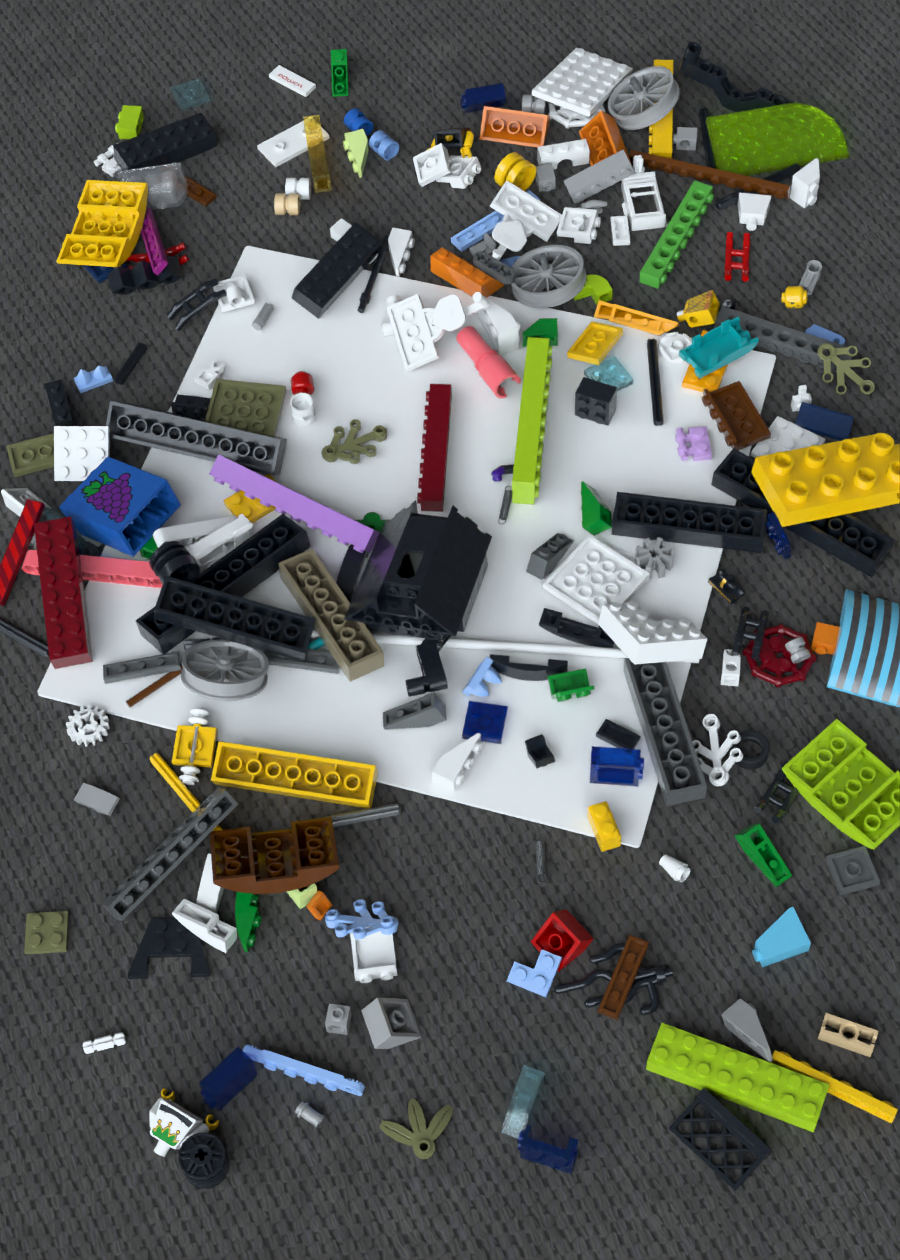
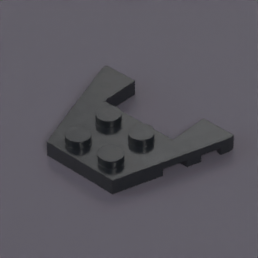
M175 917L151 918L129 969L128 979H147L149 958L191 957V977H210V971L199 937L187 929Z

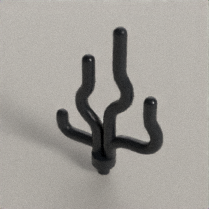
M615 944L606 952L591 956L589 959L590 963L596 964L611 959L616 953L623 951L625 944ZM661 965L646 969L640 966L625 1004L631 1001L638 989L647 987L651 1003L641 1007L640 1013L647 1015L655 1012L659 1006V997L655 984L666 982V977L673 976L671 967L663 969ZM595 970L582 980L556 986L554 992L562 994L585 988L598 978H604L610 982L613 973L606 970ZM603 996L587 999L584 1005L587 1008L598 1006Z

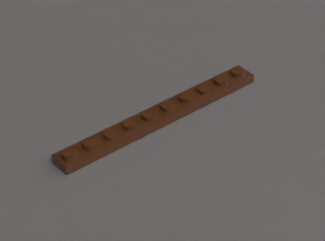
M630 150L629 153L632 164L635 155H642L644 159L643 166L651 170H663L668 174L676 173L682 177L689 176L699 181L706 180L717 185L724 184L730 188L737 187L747 192L755 191L761 195L775 196L778 199H789L791 194L790 185L635 150Z

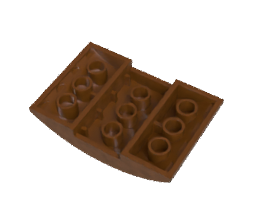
M332 817L291 822L292 828L266 832L251 833L250 827L211 831L210 845L213 884L242 893L271 894L300 889L328 877L339 869Z

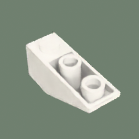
M392 228L388 238V247L395 275L400 277L401 273L405 272V261H409V250L414 248L415 239L412 238V231Z
M475 734L442 755L432 771V782L452 791L455 790L457 785L460 786L466 769L469 770L473 764L475 753L478 754L482 748L481 734Z

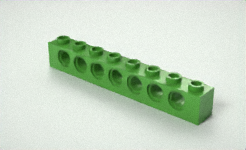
M694 180L640 271V283L659 289L661 284H665L667 273L672 272L674 261L679 260L681 249L686 248L688 237L691 238L693 236L694 227L700 224L701 215H705L708 203L711 204L714 199V194H712L713 186Z

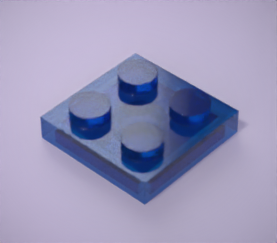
M775 512L767 515L768 522H766V526L768 529H766L770 540L774 539L776 544L774 548L778 556L782 555L783 559L790 558V542Z
M469 701L462 739H469L475 734L480 733L482 742L501 744L508 706Z

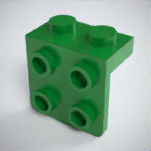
M586 668L547 676L552 700L557 699L558 702L569 700L572 698V695H576L577 698L586 697L595 689L594 685L590 686Z

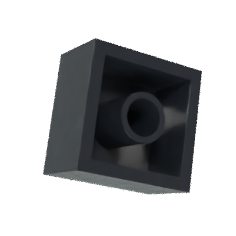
M583 377L575 392V416L608 426L616 411L617 387Z

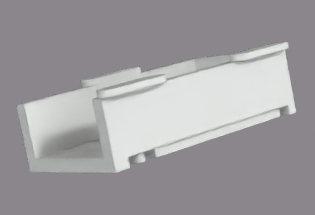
M655 172L632 174L621 180L624 198L622 207L624 215L629 218L631 231L667 227L666 214L664 213ZM651 186L652 191L649 192H633L632 194H630L629 190L631 188H640ZM653 194L657 211L635 214L631 197Z
M240 514L238 519L233 520L231 523L229 522L193 545L185 547L190 556L199 565L200 573L251 537L249 529L252 528L253 524L243 514ZM233 539L234 545L227 548L225 542ZM222 545V553L202 565L200 564L199 559Z

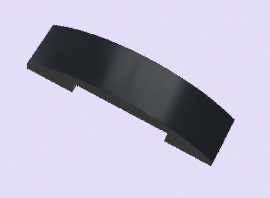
M352 544L348 547L336 584L350 603L356 591V583L364 560L369 555L367 551L360 553L354 550V545Z
M544 608L539 626L548 632L584 645L595 647L614 646V641L600 625L597 628L563 618V613Z
M490 654V659L493 660L491 666L498 673L518 680L544 681L548 680L547 676L568 672V661L548 659V666L510 663L509 656Z

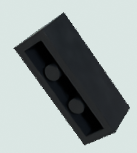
M62 379L45 383L55 426H75Z

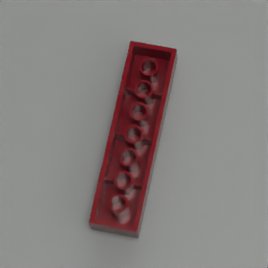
M71 516L34 523L50 662L55 669L93 662L76 525Z

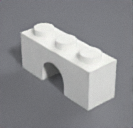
M586 139L540 146L537 150V160L539 166L552 164L553 170L557 169L558 163L565 159L571 160L573 166L589 164L590 150Z

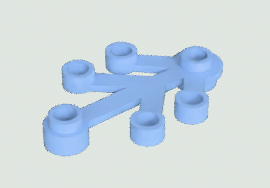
M363 899L356 900L353 903L355 911L361 917L341 915L336 909L327 911L325 916L327 927L334 928L337 937H344L353 932L355 939H363L379 931L382 934L390 935L397 931L399 925L397 918L387 915L384 903L381 901L372 904L373 913L378 915L380 919L371 917L367 910L366 901Z

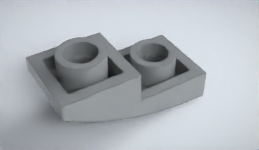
M86 783L82 784L74 798V801L108 816H111L120 800L117 796Z

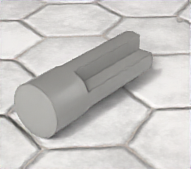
M266 302L253 321L252 327L255 330H261L274 308L271 303L268 304Z

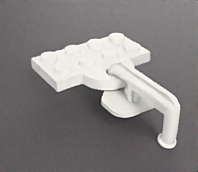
M506 181L490 205L491 208L504 215L502 222L497 223L492 231L493 239L500 243L498 249L493 250L492 257L500 260L507 248L514 252L520 251L525 245L527 237L532 233L547 242L559 225L562 214L509 181Z
M475 292L473 300L476 303L465 308L462 307L461 301L456 295H449L440 299L435 309H424L421 297L416 294L387 307L405 370L411 371L438 359L439 355L435 342L443 336L445 330L453 331L462 327L466 317L488 308L490 302L480 292Z

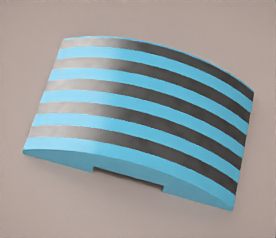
M846 589L839 622L838 639L832 657L827 687L887 705L900 707V604Z

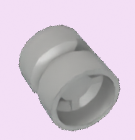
M523 94L522 112L545 115L546 100Z

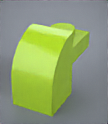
M587 275L585 286L574 297V300L591 296L595 304L598 305L599 300L603 302L612 300V288L605 278L599 275Z

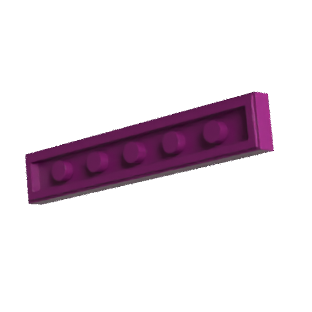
M147 206L141 233L153 273L159 275L167 266L168 260L152 209Z

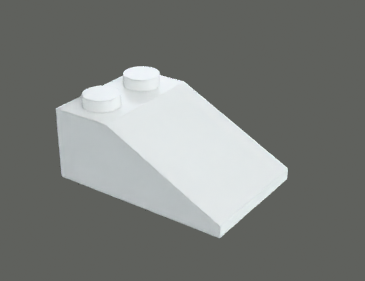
M486 298L490 302V306L479 311V319L497 353L503 355L518 350L520 342V324L518 320H515L511 313Z

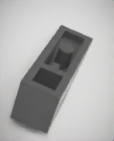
M434 692L383 712V728L385 730L430 727L447 720L446 705Z

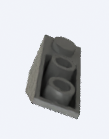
M555 534L531 553L526 572L543 580L553 571L573 544V540L564 534Z

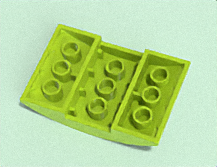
M836 719L784 765L782 770L793 786L799 790V793L812 807L841 832L858 843L874 850L900 826V772L894 773L866 749L867 744Z

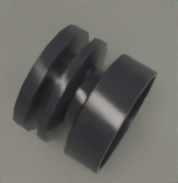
M171 541L160 546L154 551L149 560L150 568L159 577L162 584L165 576L189 582L200 573L199 565L180 541Z
M196 1133L182 1143L178 1161L186 1180L192 1186L199 1189H211L218 1186L226 1178L229 1171V1159L222 1142L215 1135ZM205 1155L204 1160L200 1161L201 1156Z

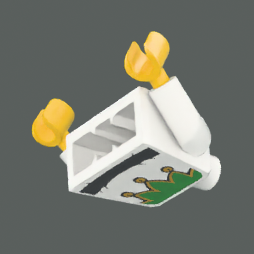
M167 1088L161 1090L162 1098H159L149 1111L150 1135L159 1140L153 1151L163 1157L166 1156L170 1147L175 1150L180 1149L182 1143L188 1137L196 1133H208L209 1130H215L219 1124V1120L214 1124L209 1123L213 1118L212 1114L207 1115L205 1124L202 1123L203 1119L173 1102L175 1100L174 1091L169 1096H165L168 1092Z

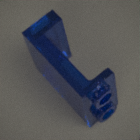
M527 1124L525 1131H520L517 1141L519 1143L517 1150L520 1151V1158L572 1174L578 1155L579 1140L570 1137L567 1149L565 1150L531 1139V1125Z

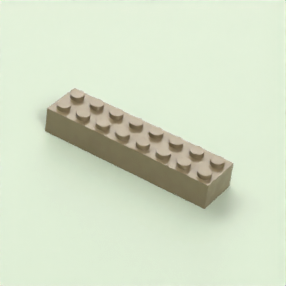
M313 549L278 563L280 578L304 614L316 619L314 629L350 682L385 666L384 652L363 622L344 620L350 602Z

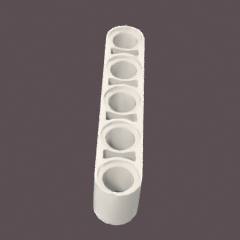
M229 516L159 528L153 533V538L158 548L171 541H180L185 547H189L229 522L231 523L233 520L238 519V517Z

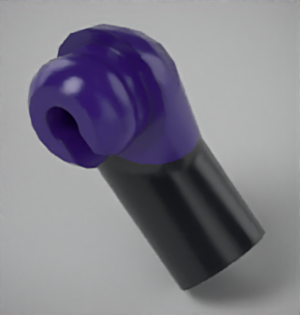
M514 464L497 467L491 473L493 476L492 480L494 482L501 481L503 474H513Z

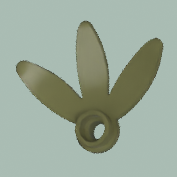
M412 1098L408 1103V1116L413 1133L404 1126L391 1121H382L379 1127L392 1139L405 1145L413 1146L414 1154L418 1158L428 1159L435 1152L433 1141L438 1138L448 1125L454 1108L448 1104L441 1108L433 1117L428 1129H426L422 1108L416 1099ZM427 1144L428 1149L422 1151L420 1145Z

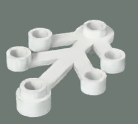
M708 714L703 719V726L709 731L711 750L704 747L698 740L692 742L694 746L699 745L695 749L696 754L700 753L713 761L714 768L706 765L701 758H698L699 762H701L702 771L709 775V780L714 786L719 787L726 784L729 780L728 771L733 764L743 759L742 751L739 748H734L730 751V756L722 765L721 762L731 746L740 742L741 736L735 730L730 731L727 739L719 747L717 730L720 727V720L716 715Z

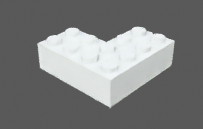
M635 601L621 604L612 602L602 606L598 624L634 664L702 659L707 638L699 629H696L697 627L689 619L654 621L639 603Z

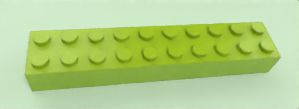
M528 337L512 478V503L534 505L535 497L539 498L540 469L542 468L543 440L545 439L546 410H548L550 370L552 368L553 346H549V338Z

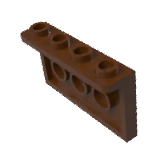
M740 381L709 392L708 389L703 390L702 402L705 407L708 406L712 420H716L717 428L720 433L724 434L728 447L731 446L732 449L735 448L739 451L771 438L769 429Z

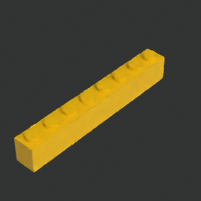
M654 60V66L665 67L673 74V60ZM673 108L666 116L649 126V134H652L649 135V145H652V147H649L648 154L672 159Z

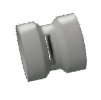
M803 637L793 639L785 644L787 651L791 653V660L794 664L802 662L811 656L809 650L804 647L805 641Z

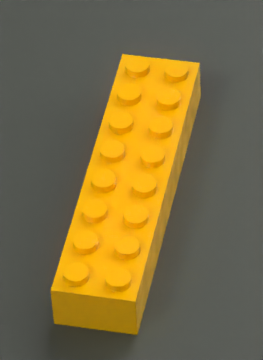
M219 741L211 781L215 785L368 809L372 808L378 769L375 765Z

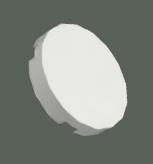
M678 332L668 333L660 340L659 353L666 361L672 363L685 362L680 358L679 351L690 346L692 339L684 333L683 335L678 334Z

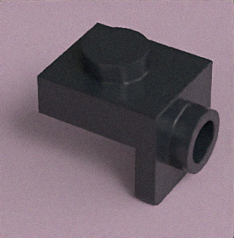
M543 734L525 741L528 757L537 769L555 762L554 755L547 747Z

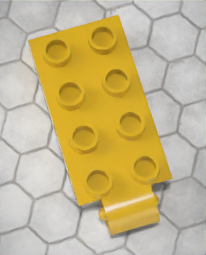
M877 433L758 456L751 471L782 527L900 503V444H894V439L886 433Z

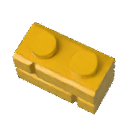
M607 801L589 806L587 818L601 852L621 846V834Z

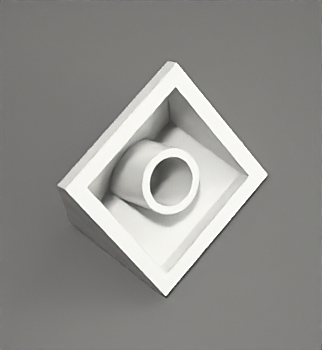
M28 488L2 489L1 491L6 506L19 517L27 499L45 504L42 515L51 509L48 504Z

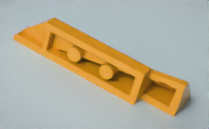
M600 300L594 314L595 318L608 319L610 322L661 336L680 325L672 320Z

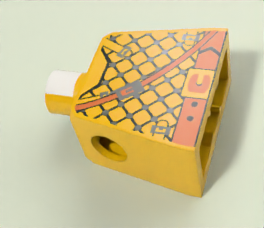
M711 290L688 299L685 309L677 312L678 320L680 322L686 320L691 328L714 324L720 306L714 291Z

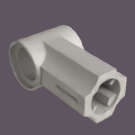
M817 260L807 263L806 271L799 284L804 290H807V295H812L821 277L822 264Z

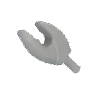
M590 200L582 203L581 207L577 208L597 210L598 214H601L603 212L601 207L607 206V202Z

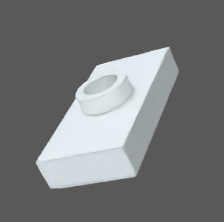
M610 217L613 246L630 245L628 217Z

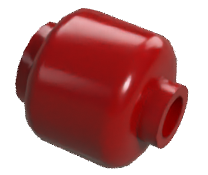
M299 371L291 377V390L294 395L298 393L313 394L314 381L311 374Z

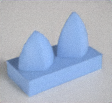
M98 365L91 372L81 369L77 377H74V381L79 392L83 393L113 382V378L107 366Z
M486 657L479 664L462 693L467 696L471 693L481 697L489 696L488 688L482 679L491 683L502 682L498 672L491 666L493 660Z

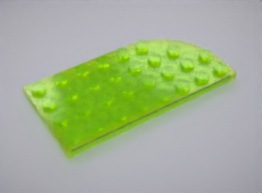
M789 103L706 118L714 158L719 170L749 176L782 170L795 163H798L799 166H806L816 158L819 160V163L849 158L846 141L838 124L827 113L811 105Z

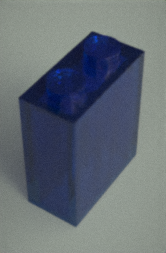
M499 83L465 89L461 96L462 99H460V105L465 113L483 110L484 106L503 107L506 101L504 85Z
M239 1047L199 1082L202 1089L200 1093L204 1097L203 1101L210 1109L215 1107L220 1111L258 1076L253 1061Z

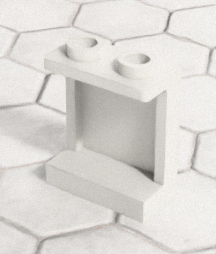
M379 931L363 939H355L353 932L350 933L355 981L368 983L376 978L390 980L393 976H397L393 934L385 935Z

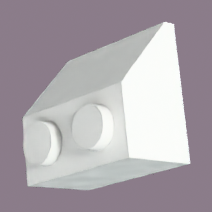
M817 158L793 175L790 198L804 209L809 205L812 206L817 200L820 179L819 160Z

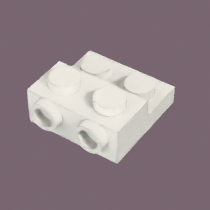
M442 143L413 157L418 182L422 187L451 173L448 150Z
M450 155L449 168L451 173L437 179L436 182L450 183L452 188L465 189L468 184L471 185L473 183L474 176L481 172L478 158L464 156L463 159L462 156Z
M565 207L557 229V236L574 238L575 243L591 244L592 239L595 240L597 237L596 227H600L601 223L597 210Z

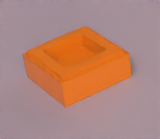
M317 891L306 907L316 919L321 921L326 912L331 908L332 903L323 892Z

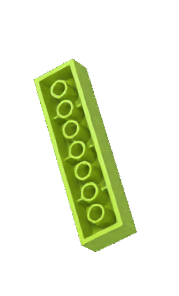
M665 1023L660 1025L646 1066L648 1071L699 1090L705 1088L712 1095L811 1132L815 1130L830 1085Z

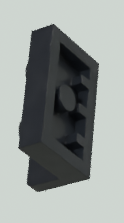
M177 394L175 402L171 403L172 412L193 418L205 419L211 398Z

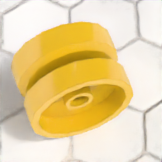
M512 152L503 158L498 165L494 176L495 182L502 187L506 181H509L521 190L526 191L535 179L536 166L530 161L525 160L517 152Z

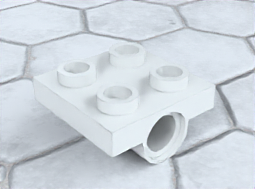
M245 274L219 281L218 285L213 287L214 292L224 289L227 294L217 300L221 312L255 304Z

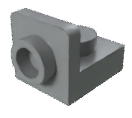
M486 233L484 234V241L470 247L469 251L473 256L476 252H485L492 256L497 244Z

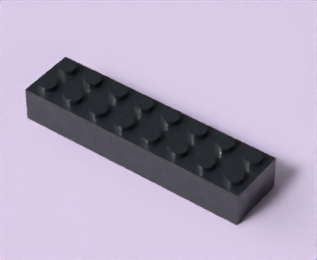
M617 492L612 520V535L642 539L650 538V540H657L659 537L666 542L762 553L767 510Z
M165 576L154 608V619L302 662L305 660L316 622L315 618Z

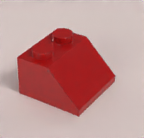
M567 909L551 914L531 940V943L540 953L541 950H545L562 957L557 970L559 972L583 953L594 938Z

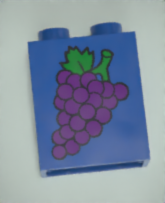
M107 456L81 485L66 498L59 508L65 517L71 516L76 525V531L79 534L134 557L150 540L153 533L163 526L181 504L166 479Z

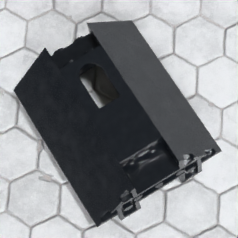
M415 500L407 509H402L395 514L394 518L384 522L344 620L364 622L367 629L372 631L441 641L443 634L456 636L458 631L464 632L488 567L487 550L492 536L487 532L483 533L477 528L478 525L470 518H464L460 515L454 505H452L448 517L418 514ZM406 551L424 554L416 574L411 578H401L398 575Z

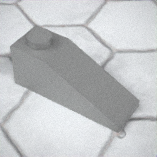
M740 998L722 1013L724 1025L750 1048L771 1063L773 1059L770 1047L756 1014L757 1010L751 1003L747 1004Z

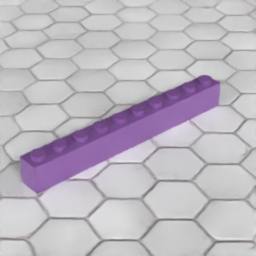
M219 454L209 475L215 477V482L222 485L226 482L230 484V489L238 493L242 490L245 492L244 496L252 500L256 497L260 499L259 503L266 507H270V505L275 506V511L281 514L287 512L291 514V519L299 523L303 520L307 522V527L313 530L319 528L322 530L321 534L332 538L334 535L338 537V542L346 546L350 543L354 545L353 549L360 553L364 551L371 553L380 532Z

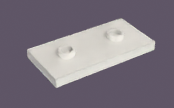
M309 117L257 145V147L275 167H278L328 140L329 134L312 117Z

